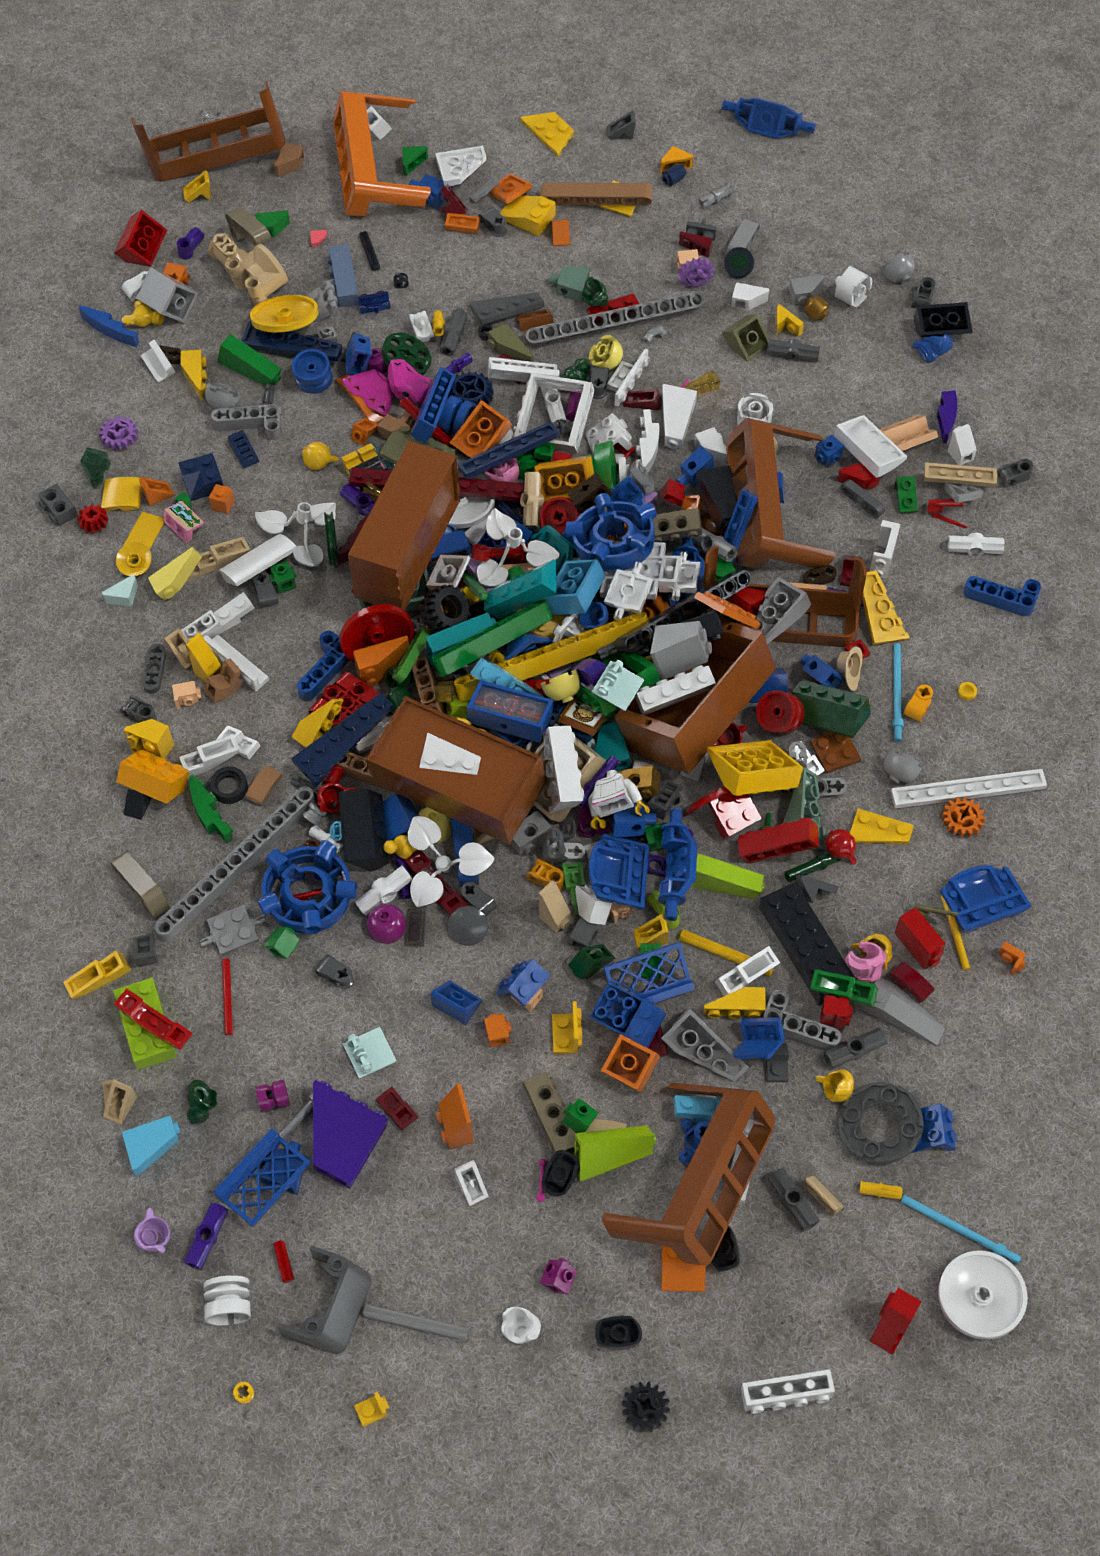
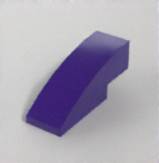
M956 390L942 391L940 397L941 406H938L936 417L943 444L948 442L956 419Z
M589 658L567 671L568 674L572 675L571 671L576 669L580 682L586 686L593 685L595 687L607 666L598 660Z

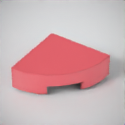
M327 230L310 231L312 247L320 245L326 239Z

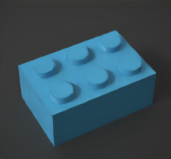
M598 559L565 561L556 577V593L545 598L553 615L586 613L606 577Z

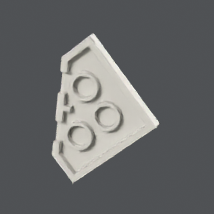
M483 146L435 153L444 186L447 184L449 186L461 184L486 161Z

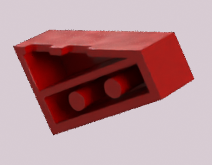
M899 1287L895 1294L890 1292L879 1313V1316L882 1318L870 1342L893 1355L922 1301Z

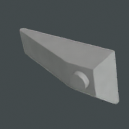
M780 577L768 588L765 593V600L760 605L759 614L756 618L760 622V626L756 630L763 632L767 644L800 619L811 606L807 593Z
M881 977L879 980H876L874 984L877 985L878 992L874 1008L863 1006L862 1010L937 1046L945 1028L898 985Z
M690 1008L661 1037L677 1054L734 1082L749 1068L741 1058H734V1051Z

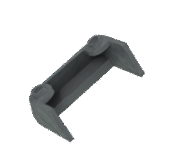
M311 1245L310 1252L313 1259L327 1263L328 1273L332 1277L339 1279L323 1319L309 1317L303 1322L300 1330L279 1323L278 1329L283 1337L332 1354H340L348 1345L371 1286V1277L367 1271L345 1257Z

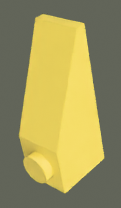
M191 547L148 577L156 594L163 600L172 598L181 590L202 558V555Z

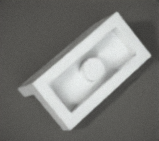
M155 340L149 342L151 349L143 353L141 357L157 382H161L176 372Z

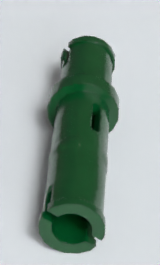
M829 853L825 855L820 854L811 861L784 871V875L790 883L796 880V874L806 876L819 869L824 870L827 866L839 862L841 859L833 857Z

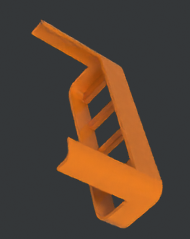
M340 91L334 112L333 126L346 215L365 217L370 202L425 207L426 200L431 194L430 187L377 182L366 104L409 109L410 103L416 104L415 99Z

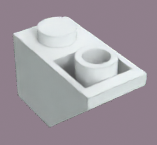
M369 104L366 107L369 128L381 140L392 128Z
M736 282L731 308L749 311L768 302L769 289Z
M969 424L955 428L952 432L948 448L949 454L958 465L974 460L977 449Z
M714 427L695 434L694 444L696 448L702 446L713 456L714 461L724 464L728 463L726 446L723 443L721 434L717 433Z
M576 885L579 915L588 923L605 925L612 902L598 899L591 885Z

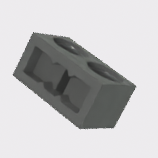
M57 483L38 493L40 498L38 503L43 511L47 510L49 512L48 516L53 523L57 522L59 526H62L78 516L74 504Z

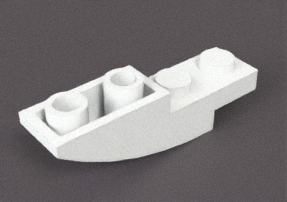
M647 409L643 410V417H640V427H644V431L641 432L642 438H639V445H636V455L640 456L638 461L649 472L658 451L659 423H652L651 410Z
M243 592L214 613L211 610L181 631L188 640L198 632L203 637L207 635L212 638L241 623L240 618L255 607Z

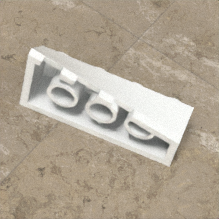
M571 726L548 727L543 732L545 759H549L546 766V777L550 778L547 795L548 797L551 796L552 806H548L549 813H555L578 806L584 799V790L580 785L581 771L577 766L578 753L574 748L575 734L572 732Z

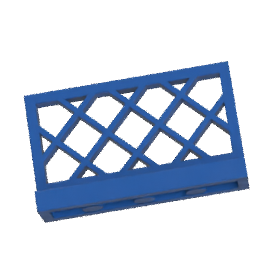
M680 942L603 966L607 983L615 982L616 986L619 987L620 985L628 989V992H634V995L651 1004L695 990ZM677 948L678 956L675 962L666 958L670 950ZM654 955L661 958L656 968L647 964L650 957ZM664 960L673 964L668 975L659 970ZM637 961L642 964L638 973L634 974L628 971L631 963ZM645 966L654 970L649 981L640 977ZM679 967L683 969L685 977L675 979L671 976L675 968ZM615 968L623 970L618 981L611 978L609 970ZM626 972L635 977L630 987L621 983ZM657 973H660L666 978L663 984L657 986L652 982ZM638 979L647 983L644 990L640 992L633 989Z
M271 1128L214 1190V1194L219 1201L225 1203L249 1225L254 1227L311 1162ZM279 1144H282L286 1148V1155L274 1156V1149ZM299 1158L303 1162L298 1169H290L289 1159ZM286 1160L287 1170L275 1171L274 1161ZM271 1161L272 1171L260 1172L262 1162ZM287 1174V1181L284 1185H275V1175ZM272 1175V1186L260 1187V1176ZM250 1177H257V1187L245 1188V1181ZM257 1191L258 1202L246 1203L245 1193ZM260 1191H273V1197L269 1201H261ZM242 1193L243 1203L233 1204L229 1199L233 1194ZM258 1206L257 1215L250 1219L246 1215V1207Z

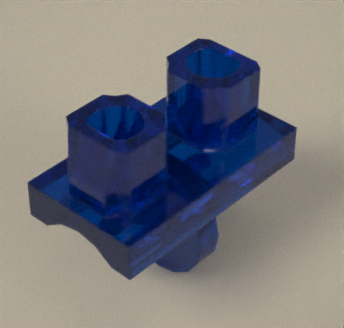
M377 291V293L369 295L361 294L358 297L361 314L369 312L377 314L380 310L391 309L388 291Z

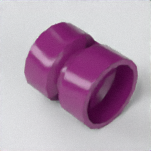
M284 1079L273 1082L271 1086L268 1084L255 1086L261 1113L273 1110L274 1106L278 1108L290 1106ZM273 1093L274 1099H268V1095Z

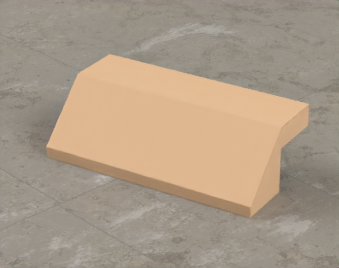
M916 415L879 429L901 451L938 438L937 431L928 428L926 416Z

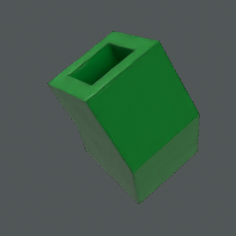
M184 492L175 497L176 503L182 501L192 510L191 500Z

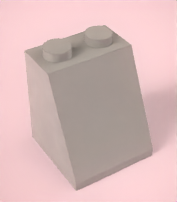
M150 267L136 298L159 313L184 323L199 292L169 275Z
M700 621L655 627L650 655L661 680L668 679L708 662L712 646L707 641L706 630L702 628Z

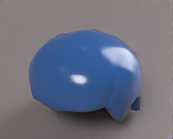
M591 602L586 613L580 614V624L587 629H594L605 625L609 617L608 609L602 602Z

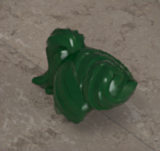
M589 277L582 291L585 302L595 307L606 306L608 304V295L605 285L598 279Z
M585 358L576 359L574 366L566 368L560 377L587 381L585 374L590 370L588 360Z
M193 1080L189 1084L187 1098L190 1109L187 1112V1119L190 1120L191 1124L203 1123L209 1118V1110L217 1105V1092L210 1089L202 1080Z

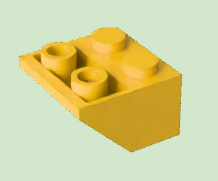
M154 719L124 728L130 750L134 753L138 750H146L154 756L166 758L174 746L169 726Z

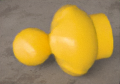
M399 835L393 841L388 840L383 846L386 853L392 854L395 852L402 859H407L416 851L409 843L408 836Z

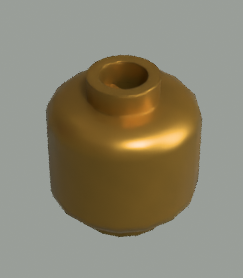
M811 296L804 304V312L814 321L824 320L829 314L827 311L829 304L820 296Z

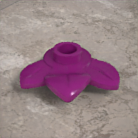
M581 807L578 811V832L583 837L607 834L612 830V825L610 821H606L607 816H604L600 819L605 820L606 827L604 829L601 828L598 822V830L591 826V821L594 817L591 816L590 810L587 807ZM590 827L591 830H584V828Z

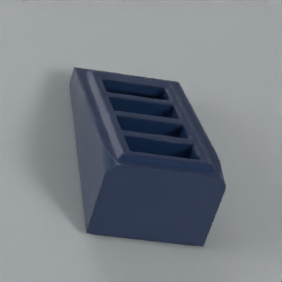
M243 430L227 437L229 445L243 469L259 462Z

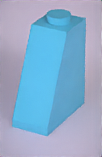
M171 1115L122 1132L135 1176L144 1172L179 1141L177 1135L181 1133L177 1121L173 1122Z

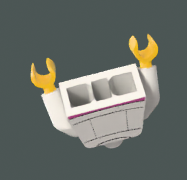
M609 770L606 778L595 782V788L588 798L591 816L594 817L591 821V826L598 830V822L601 828L604 829L606 827V822L600 819L601 817L634 807V803L637 805L635 811L638 815L642 816L640 813L642 807L645 808L647 813L650 811L648 806L642 804V797L637 786L630 779L624 778L622 774L615 770Z

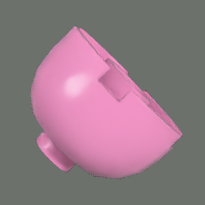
M512 458L485 471V478L493 481L516 482L519 476L516 458Z

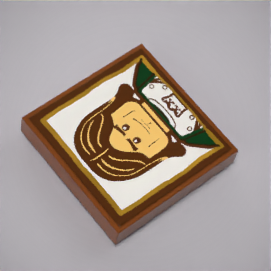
M573 698L560 715L559 722L594 736L607 718V715L604 716L600 712L594 711L590 705H586L584 702Z

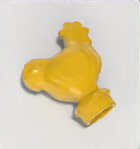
M138 300L134 303V312L122 318V322L126 326L146 327L151 323L155 326H161L164 315L156 310L153 312L148 305Z

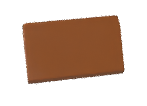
M548 309L516 316L521 332L553 323L552 313Z

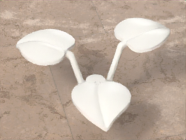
M302 502L298 504L297 511H293V515L288 521L284 513L276 510L255 512V518L258 525L264 531L279 534L284 531V526H289L296 517L299 523L304 524V546H297L298 550L293 552L294 559L302 565L316 567L323 560V552L318 545L307 544V524L309 521L314 520L316 525L325 526L324 512L326 514L333 512L335 520L336 503H321L311 506L309 503Z
M494 508L487 519V534L494 540L504 538L507 546L499 564L494 560L482 561L477 568L478 582L486 587H495L506 581L508 571L501 566L510 547L516 548L521 544L524 551L527 552V562L534 567H538L553 559L556 560L560 554L549 544L538 540L529 542L528 548H526L525 540L522 539L523 533L521 529L516 527L514 520Z
M422 816L412 818L408 830V840L411 846L417 850H425L430 846L438 857L435 862L438 870L432 873L431 876L427 872H419L412 879L411 897L418 908L432 904L442 896L443 884L441 880L434 878L437 874L450 872L453 866L460 862V872L468 876H474L489 868L495 860L483 846L473 842L462 846L459 851L460 859L452 861L447 856H441L433 845L441 839L440 828L434 821Z

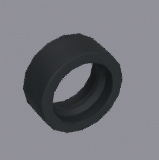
M227 766L220 768L211 777L210 786L212 793L217 801L223 804L239 802L248 791L246 776L236 767ZM236 777L241 783L238 790L229 794L218 790V784L222 779Z

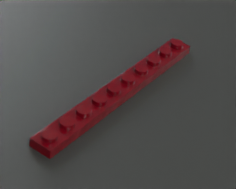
M352 467L349 486L383 489L392 471ZM458 477L459 491L462 497L520 502L521 495L524 492L525 483Z

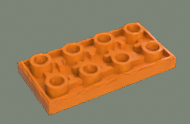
M707 591L705 594L697 592L694 597L720 613L755 629H758L760 626V622L755 620L757 616Z

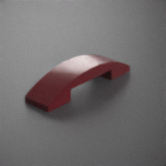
M417 850L410 857L404 859L414 876L422 871L427 872L431 876L436 871L432 866V862L422 850ZM440 874L434 877L441 880L444 889L442 896L436 902L449 916L456 909L469 906L457 891L454 892Z

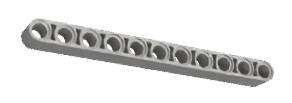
M692 292L528 329L524 333V340L528 344H536L694 309L704 304L705 297L701 292ZM694 295L699 299L698 304H694L692 301ZM677 299L682 301V308L677 307ZM661 303H665L667 306L665 312L660 310ZM645 306L650 308L649 315H646L643 311ZM628 310H632L634 312L633 319H630L627 316ZM612 313L618 316L616 323L611 320ZM596 317L602 320L601 326L595 324L594 320ZM579 321H583L585 323L584 330H581L578 327ZM563 324L569 327L568 333L562 331ZM546 328H550L553 331L551 337L546 336ZM531 331L536 334L535 341L529 339Z
M305 786L299 788L155 923V931L158 938L163 942L174 939L303 817L304 811H308L309 804L311 802L315 803L313 790ZM212 888L211 891L205 892L206 889ZM192 902H198L195 905H190ZM184 915L182 918L176 919L177 916ZM163 929H169L167 932H161Z

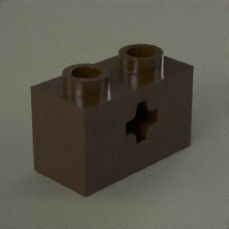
M596 472L570 492L568 496L582 514L587 509L595 506L594 500L597 495L606 493L611 496L613 494Z

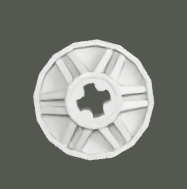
M220 1276L206 1280L203 1283L205 1291L204 1300L209 1302L204 1306L205 1323L216 1326L228 1325V1314L234 1313V1324L244 1323L251 1319L250 1302L245 1300L250 1296L248 1278L242 1276Z

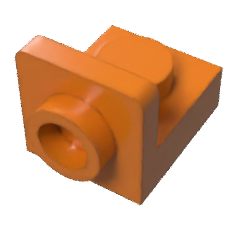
M367 418L361 419L353 424L351 440L362 446L367 445L368 436L378 431V424Z
M1005 941L998 955L1006 963L1015 964L1010 973L1014 976L1017 971L1021 972L1026 964L1024 961L1026 953Z

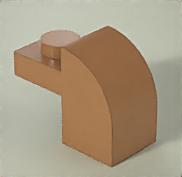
M407 412L400 419L387 414L377 425L378 435L387 440L392 431L400 429L402 426L411 428L416 420Z
M231 658L224 660L220 674L208 677L204 691L214 703L222 701L236 692L243 683L239 678L241 670Z

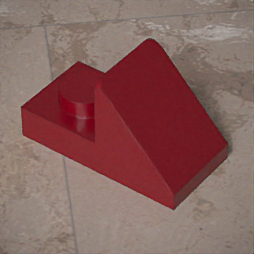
M448 184L440 190L443 199L446 202H450L441 212L464 215L468 211L467 207Z
M844 555L841 586L849 587L854 560L858 556Z

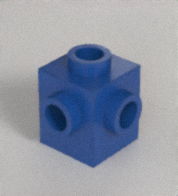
M831 435L827 439L818 442L815 457L818 462L828 467L831 464H835L842 457L844 445Z

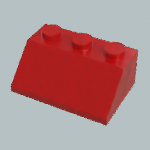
M141 209L130 217L114 254L125 262L151 267L167 229Z

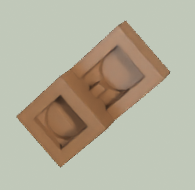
M265 765L250 785L245 798L262 805L271 795L272 788L281 779L282 772Z

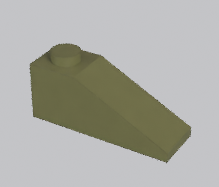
M506 323L488 332L487 342L491 349H495L499 354H505L515 360L534 362V355Z

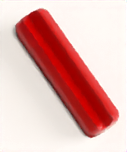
M283 1240L273 1243L281 1277L284 1283H288L294 1280V1275L287 1249Z

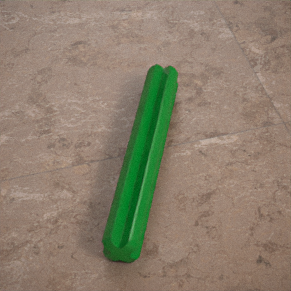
M464 573L461 579L463 583L479 600L484 599L487 601L489 593L470 573Z

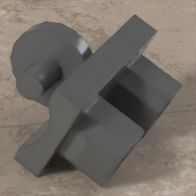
M702 219L701 223L687 221L686 233L713 238V241H715L716 226L706 224V219Z

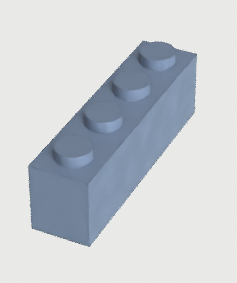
M349 244L330 246V254H327L328 264H332V266H329L330 277L334 276L331 282L336 289L334 296L337 297L339 307L359 305Z

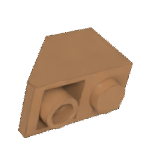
M285 143L279 151L278 159L273 164L277 177L300 169L305 159L304 146Z

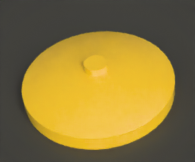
M283 295L257 304L250 312V319L252 325L258 330L265 332H287L312 323L317 318L319 310L317 302L310 297Z

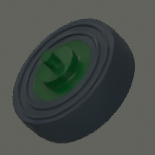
M744 247L733 248L725 256V269L732 277H746L754 268V257Z

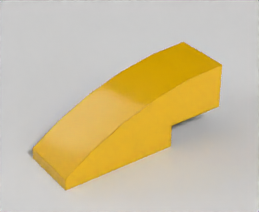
M115 950L101 961L94 960L63 983L70 997L75 999L122 977L131 971V968L124 954Z

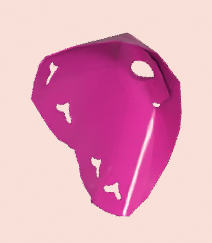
M403 359L390 361L388 381L392 392L400 400H403L406 397L402 393L406 391L409 393L408 399L414 405H422L432 380L418 374Z
M373 369L342 378L348 390L354 395L362 397L368 407L385 416L390 412L394 393L390 388L388 378L378 370Z

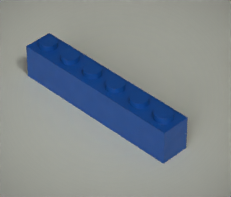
M440 367L430 384L410 434L416 440L422 441L425 444L436 428L456 377L455 374Z

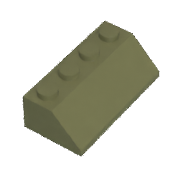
M402 426L400 429L392 431L379 453L380 457L396 464L408 441L455 455V450L446 444L435 441L433 438H429L426 444L418 441L410 435L412 429Z

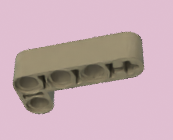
M238 207L225 214L231 235L236 237V241L245 238L252 245L256 246L271 239L268 229L242 207Z
M128 851L110 861L113 869L140 899L147 913L150 912L153 920H156L171 909L161 889Z

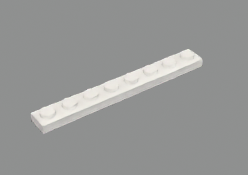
M1043 769L897 787L891 789V796L894 808L897 809L949 802L950 800L955 801L956 797L963 800L964 797L974 799L1046 789L1047 783Z

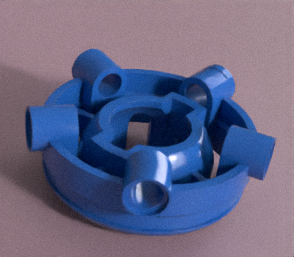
M601 493L594 500L595 506L584 511L576 521L566 522V537L573 538V544L580 560L598 559L604 572H616L617 569L622 571L634 567L635 562L642 563L650 555L654 547L655 529L653 518L657 514L650 502L639 506L630 502L611 501L608 494ZM624 523L629 527L628 532L622 537L623 542L612 544L611 540L604 539L610 535H623ZM590 531L588 543L585 544L586 534Z
M322 840L318 847H298L284 853L278 849H273L265 859V862L270 866L266 870L262 881L263 897L257 899L265 916L270 914L280 926L289 927L296 933L315 934L338 922L345 914L350 899L354 900L356 897L357 882L350 880L347 867L335 855L337 847L329 841ZM309 862L315 863V865H316V866L306 865V866H300V867L297 866L298 864L309 863ZM304 872L314 873V879L323 882L321 892L325 898L319 903L313 899L308 901L296 899L290 892V886L297 880L305 879ZM340 875L343 880H338L336 886L333 879ZM277 879L279 881L282 880V884L280 886V902L276 894L272 892V888ZM337 900L338 907L335 910H333ZM281 905L283 907V910L286 912L285 916L283 915Z

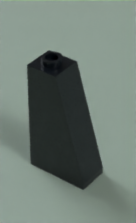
M730 466L697 470L693 484L717 530H727L737 504Z

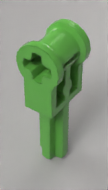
M581 860L570 864L563 862L561 867L565 890L571 893L575 916H580L575 888L576 885L585 886Z

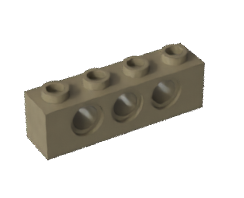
M698 508L657 514L653 518L655 529L654 542L678 541L680 538H696L698 535H702L701 518ZM680 524H686L684 528H678ZM668 526L666 531H660L662 527Z
M543 1072L524 1080L525 1092L553 1153L558 1150H564L573 1154L576 1132L561 1122L566 1116L563 1113L565 1103L562 1096H557L555 1089L557 1087L553 1077L549 1078L547 1072ZM542 1094H548L550 1098L547 1100H543L540 1098V1096ZM551 1112H556L559 1114L556 1118H551L548 1116V1114ZM559 1130L567 1132L565 1136H558L556 1133Z

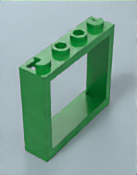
M617 652L613 655L609 654V657L601 659L598 653L585 658L598 660L608 666L610 661L620 660L623 664L637 672V676L644 679L639 689L645 686L651 687L660 681L655 664L636 652ZM580 682V688L574 696L580 698L586 705H590L594 711L606 716L618 708L581 685L582 682Z

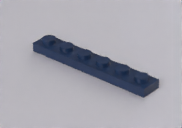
M549 421L459 463L458 469L466 479H470L560 437L559 430Z

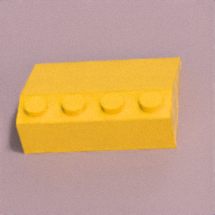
M771 740L707 747V752L723 785L733 795L741 796L742 794H757L758 792H773L774 790L782 789L789 790L799 786L803 766Z

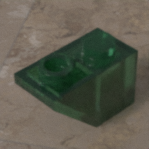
M87 447L80 461L92 488L97 489L98 485L103 482L104 473L106 470H109L111 462L107 452Z

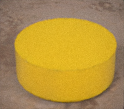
M964 682L960 684L958 695L961 699L969 701L976 697L977 687L973 683Z

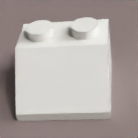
M440 555L426 586L431 591L442 585L457 587L470 557Z

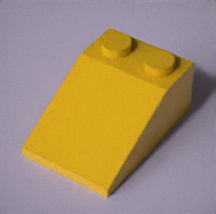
M519 196L509 204H506L500 214L505 217L507 223L540 236L556 215V202L543 196Z

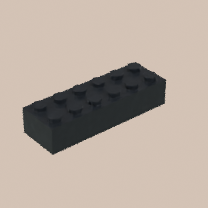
M796 882L761 897L759 905L761 912L818 1006L823 1004L826 995L810 989L815 969L854 977Z

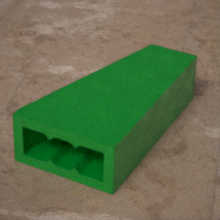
M229 334L220 345L217 363L265 386L266 384L277 385L282 377L280 376L282 368L232 334Z

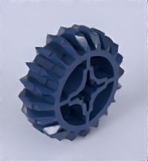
M462 371L461 376L456 374L448 398L456 396L461 398L463 402L468 400L476 403V405L482 400L489 405L493 399L494 390L491 381H489L488 377H484L483 373L478 375L477 371L474 373L469 371L465 374Z

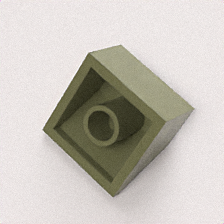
M758 314L746 315L722 332L728 346L746 361H749L765 350L770 339Z

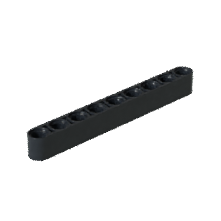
M745 570L730 572L697 592L705 594L707 591L722 599H726L747 587L751 582V577ZM696 593L618 637L615 641V648L619 653L636 652L653 642L655 625L677 624L692 619L711 607L695 599Z

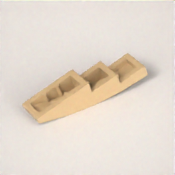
M244 537L210 546V551L201 553L202 558L186 582L226 566L251 551Z

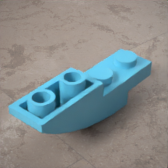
M482 657L470 672L472 676L479 680L544 697L511 673Z
M675 1095L673 1099L675 1117L691 1118L694 1124H698L700 1121L710 1123L722 1097L705 1098Z

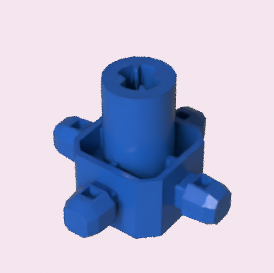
M685 1118L680 1123V1127L685 1133L684 1150L680 1153L678 1160L683 1165L690 1163L709 1122L700 1121L694 1126L695 1124L690 1119Z

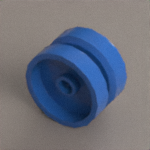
M317 349L303 350L293 359L292 371L300 390L312 394L321 393L332 384V370L329 359L324 352Z
M450 396L441 412L439 428L447 435L453 433V436H455L476 408V403L468 400L463 402L459 397Z

